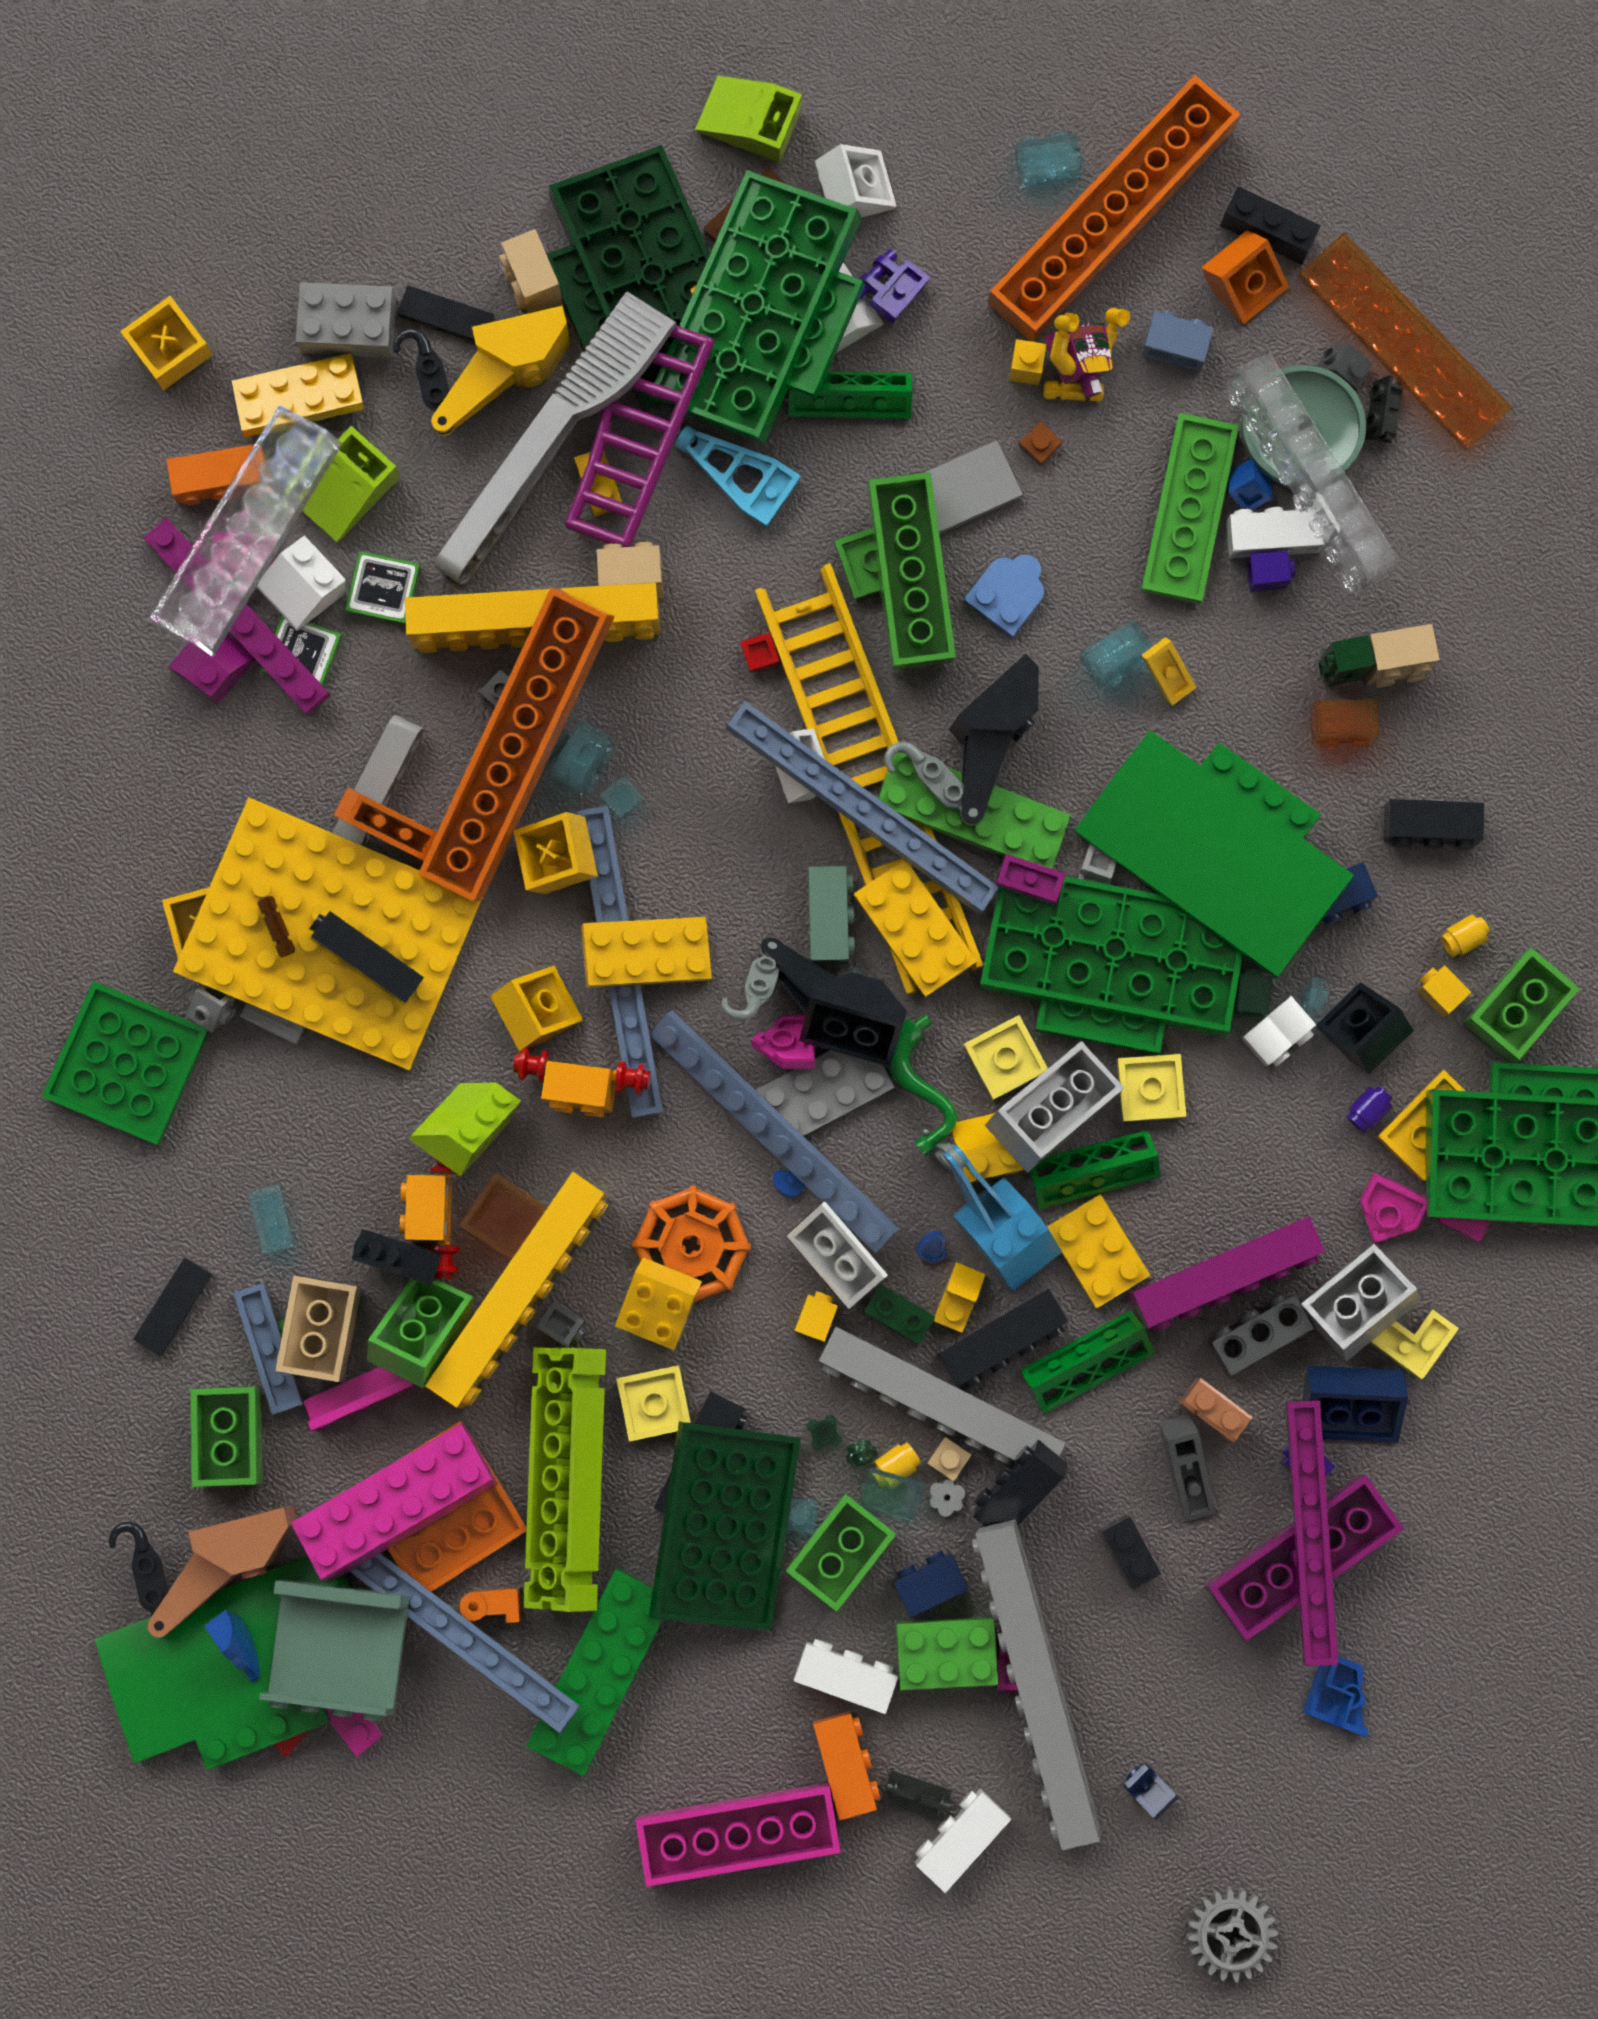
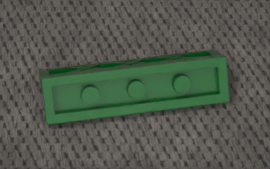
M828 371L817 398L789 388L788 417L911 419L912 373ZM861 383H870V385H862Z
M1148 1130L1047 1156L1029 1171L1039 1209L1161 1177L1158 1153ZM1143 1142L1147 1148L1137 1152L1129 1150L1132 1145ZM1105 1152L1115 1154L1113 1158L1106 1160L1098 1158L1101 1153ZM1075 1160L1085 1162L1082 1166L1076 1168L1068 1166L1071 1161ZM1045 1168L1054 1170L1052 1174L1038 1177L1036 1172Z
M1130 1310L1021 1369L1020 1372L1033 1392L1039 1408L1045 1414L1154 1355L1155 1352L1143 1325L1133 1311ZM1140 1340L1142 1341L1143 1348L1134 1353H1127L1131 1345ZM1109 1357L1114 1358L1110 1366L1099 1368L1103 1360ZM1079 1373H1087L1084 1380L1077 1384L1071 1383L1074 1376ZM1052 1388H1058L1055 1396L1044 1401L1042 1397L1044 1392Z

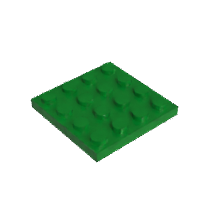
M93 981L41 1097L160 1146L210 1031L191 1021Z

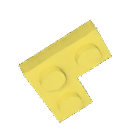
M1431 1310L1414 1334L1398 1322H1394L1369 1344L1421 1381L1459 1328L1436 1311Z

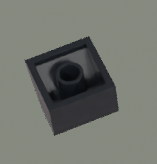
M1361 982L1316 1025L1351 1062L1369 1074L1414 1031L1398 1006Z

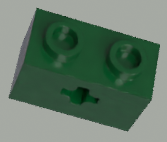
M1369 635L1331 642L1321 656L1322 660H1319L1320 675L1322 679L1326 678L1328 686L1363 680L1375 666Z
M881 1284L863 1312L916 1345L920 1344L935 1318L932 1314Z

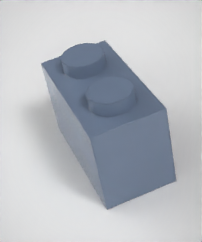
M1154 311L1141 356L1200 372L1214 328L1207 326V323L1202 320L1191 319L1188 321L1178 318L1173 312L1161 311L1159 313Z

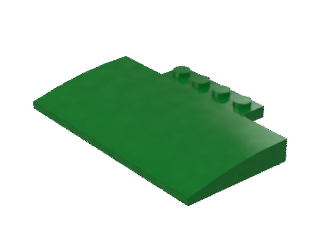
M746 170L679 327L711 337L714 340L713 349L686 414L765 444L788 388L817 398L865 287L863 280L839 272L862 220L857 209ZM674 338L667 355L693 364L699 347ZM661 366L655 383L681 392L688 375ZM649 395L651 399H654L672 408H675L676 406L675 403Z
M1149 730L1074 830V833L1097 848L1104 855L1275 978H1278L1354 877V874L1304 840L1320 819L1321 814L1220 742L1200 766L1151 730Z
M1065 876L1056 905L1001 887L998 888L979 990L1041 1001L1035 1032L1159 1055L1165 1026L1227 1037L1230 1032L1243 954L1160 894Z
M1491 1062L1489 1066V1092L1427 1090L1425 1143L1427 1217L1598 1226V1068Z
M308 1556L269 1570L267 1573L254 1576L219 1590L166 1636L154 1637L150 1634L148 1622L151 1617L95 1638L109 1690L134 1764L196 1740L206 1770H209L329 1723L331 1720L326 1708H321L320 1713L300 1711L301 1705L289 1704L288 1709L269 1707L270 1701L259 1700L260 1693L268 1691L281 1601V1594H274L275 1580H292L354 1588L348 1572L327 1583L320 1579ZM225 1610L241 1616L254 1642L259 1662L260 1678L253 1683L248 1679L243 1669L239 1670L220 1651L204 1626Z

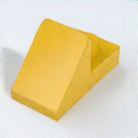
M956 1262L933 1322L963 1333L986 1274Z

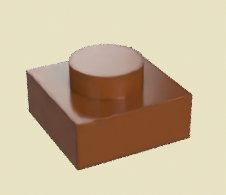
M1040 421L1019 442L1018 446L1041 466L1062 445V441Z

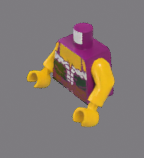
M1116 308L1107 310L1105 318L1107 323H1109L1108 327L1105 326V323L1079 325L1078 315L1067 312L1065 315L1058 316L1054 321L1058 331L1044 337L1050 352V360L1056 366L1062 382L1065 384L1080 382L1085 398L1102 393L1098 377L1111 372L1113 368L1111 360L1112 348L1119 333L1116 329L1117 326L1124 327L1129 323L1130 312L1127 310Z

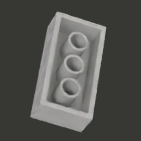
M1081 1041L1002 1106L985 1124V1127L1028 1173L1110 1104L1124 1087Z

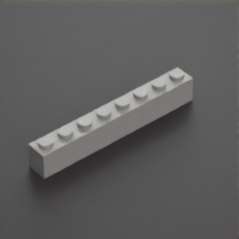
M835 1327L818 1361L824 1364L821 1369L822 1371L836 1378H839L842 1373L852 1378L850 1385L866 1393L869 1388L881 1393L878 1398L879 1400L893 1407H896L899 1402L909 1407L907 1414L923 1422L926 1417L937 1421L936 1428L952 1437L956 1431L967 1437L964 1443L982 1451L984 1446L996 1451L993 1457L1007 1465H1011L1012 1461H1015L1018 1453L1026 1445L1031 1448L1038 1439L1058 1456H1060L1064 1448L1065 1442L838 1327Z

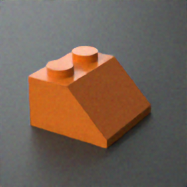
M1248 230L1201 267L1212 292L1243 325L1289 288L1268 239Z

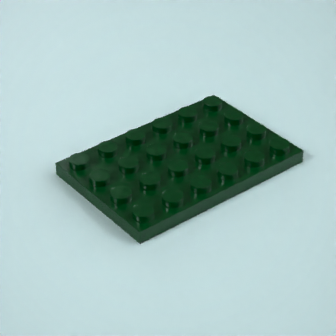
M679 1421L649 1617L663 1620L772 1630L800 1437Z

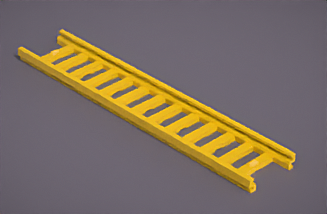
M831 563L820 569V574L828 593L775 612L766 589H756L755 594L806 729H814L824 759L833 766H837L886 747L888 750L890 746L898 743V739ZM833 606L838 618L837 622L787 640L784 639L780 624ZM844 634L849 647L848 650L795 669L790 655L791 652ZM853 662L855 663L860 678L806 697L800 681ZM862 691L866 692L870 707L820 725L816 724L812 709ZM876 719L882 735L830 754L827 753L822 738ZM884 766L851 779L865 788L884 781L888 769ZM838 812L865 886L904 860L901 858L871 869L865 853L885 845L872 836L860 840L854 825L855 823ZM911 822L936 841L932 829ZM932 880L923 883L931 895L942 892L947 908L942 909L943 913L949 921H953L957 933L977 960V963L970 967L971 971L974 972L982 968L984 965L959 900ZM889 947L906 995L916 993L917 989L913 980Z

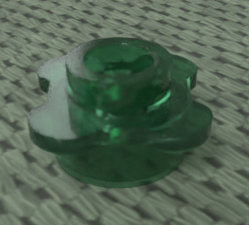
M829 1415L824 1420L816 1421L812 1419L808 1422L807 1430L811 1432V1447L814 1450L820 1451L824 1446L828 1445L834 1447L840 1445L842 1437L837 1432L836 1425L838 1420L836 1417ZM822 1430L827 1431L826 1436L821 1435Z
M870 1440L858 1441L846 1448L848 1464H855L856 1467L871 1463L873 1457L878 1455L876 1447L872 1446Z

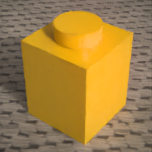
M1016 339L1009 381L1039 385L1046 344Z
M1445 965L1438 970L1432 967L1419 979L1423 985L1416 990L1442 1018L1450 1014L1472 993Z
M816 1291L815 1296L808 1295L795 1332L825 1342L838 1305L832 1303L834 1298Z

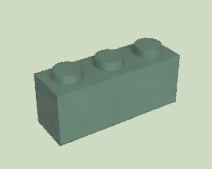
M846 866L809 867L810 960L815 964H848L849 955H855L854 937H848V924H854V907L847 906V893H853V875H847Z

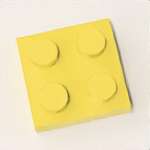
M1020 1015L963 1044L992 1101L1039 1077L1048 1069Z
M1181 1054L1117 1059L1118 1081L1124 1087L1120 1092L1122 1122L1186 1117Z
M679 1365L616 1378L629 1442L676 1432L679 1421L691 1423Z

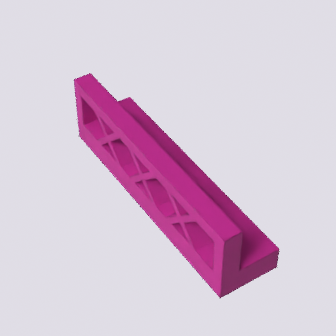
M377 1367L304 1400L303 1404L310 1418V1421H308L311 1431L319 1430L417 1385L381 1367Z

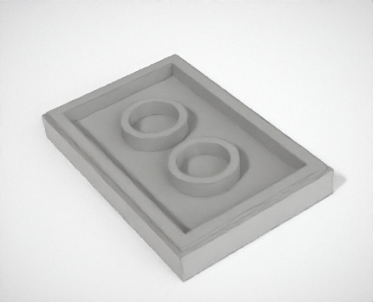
M997 440L927 471L931 472L939 535L1023 497V493Z

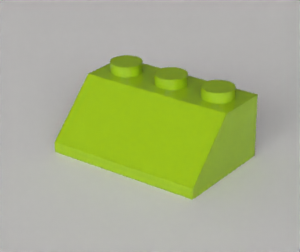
M496 1082L460 1083L413 1132L409 1140L461 1177L510 1123L521 1100Z

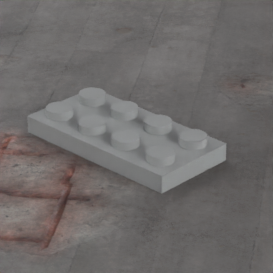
M831 1050L815 1058L814 1069H794L756 1089V1091L801 1135L806 1136L892 1091L895 1087L883 1065Z

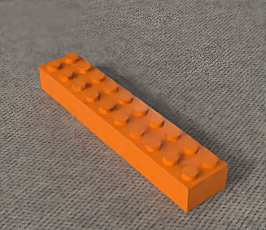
M1194 75L990 290L988 305L1029 341L1035 342L1236 129L1241 114L1200 78Z
M550 588L421 866L419 875L473 902L483 900L514 834L513 830H516L615 618L614 615L561 589Z

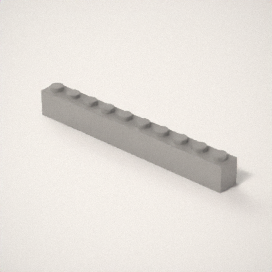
M1016 1519L978 1528L976 1539H972L976 1557H982L985 1570L981 1571V1577L985 1590L990 1589L993 1601L989 1602L993 1620H999L1002 1633H998V1639L1002 1652H1008L1011 1664L1007 1665L1010 1683H1016L1019 1695L1015 1696L1016 1706L1019 1715H1025L1028 1727H1024L1025 1739L1028 1747H1034L1036 1758L1032 1759L1036 1777H1042L1045 1790H1041V1796L1045 1810L1051 1809L1054 1821L1050 1822V1830L1053 1840H1059L1062 1850L1100 1842L1101 1829Z

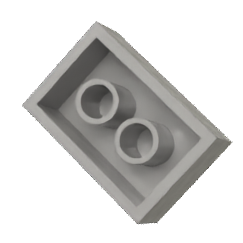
M300 282L296 343L301 354L339 356L352 353V356L393 358L397 302L393 288L389 286Z
M1373 1244L1301 1303V1307L1312 1326L1347 1362L1419 1303L1417 1288Z

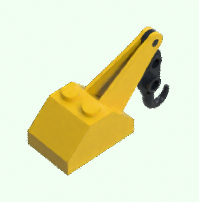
M563 306L472 327L477 352L451 390H449L443 362L432 349L427 336L414 328L401 331L395 337L393 343L394 352L398 353L400 351V344L403 340L408 338L416 340L419 348L416 373L424 404L428 409L434 411L431 419L434 431L440 436L451 434L457 427L513 384L536 387L542 384L544 380H548L571 345Z

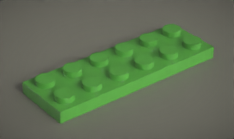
M1184 413L1178 414L1141 592L1197 604L1202 603L1239 425Z
M905 753L894 755L892 764L895 772L890 773L887 770L878 799L905 819L1002 857L1009 854L1051 869L1053 868L1071 816L1070 814L994 785L983 819L978 825L968 827L961 822L960 811L957 808L945 807L918 779L913 763ZM948 768L962 782V773Z

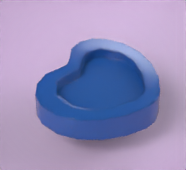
M778 1170L774 1173L773 1183L784 1195L795 1197L805 1186L790 1170Z
M940 1231L927 1233L919 1241L916 1248L919 1257L930 1263L944 1261L948 1255L944 1247L945 1237Z

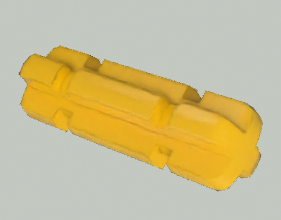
M1047 380L1044 383L1043 395L1046 399L1060 397L1061 400L1085 401L1080 382L1069 384L1062 382V384H1058V381ZM1100 383L1102 393L1090 397V401H1102L1104 396V386L1102 383Z

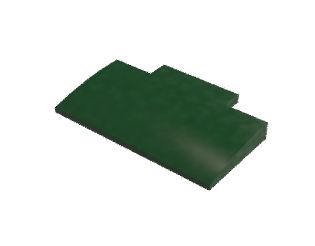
M663 146L654 147L549 185V197L570 245L546 255L559 283L563 305L583 351L585 352L587 345H590L592 338L594 339L597 331L599 332L600 327L605 323V320L610 316V313L615 309V306L626 292H629L677 323L676 326H679L692 297L690 289L697 286L710 253ZM669 336L659 352L667 355L674 338ZM651 363L640 378L655 383L661 366ZM633 389L642 412L663 404L651 399L649 394Z

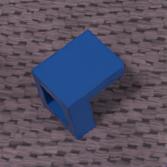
M1249 459L1229 472V494L1242 509L1254 510L1272 499V479L1264 475L1256 463Z

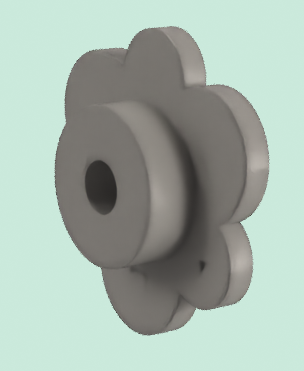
M950 1479L944 1480L943 1484L934 1483L931 1486L930 1494L932 1498L930 1505L933 1508H938L941 1516L948 1517L954 1510L959 1511L962 1509L963 1503L961 1500L965 1497V1490L962 1486L954 1485V1482ZM946 1494L950 1496V1499L947 1501L944 1500Z

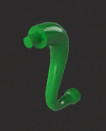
M926 1013L915 1022H912L910 1018L904 1021L891 1066H887L892 1078L902 1088L937 1107L944 1115V1121L939 1128L928 1136H921L915 1141V1144L925 1157L933 1152L934 1146L953 1131L957 1122L956 1110L951 1101L921 1079L910 1064L911 1051L924 1039L921 1032L933 1024Z

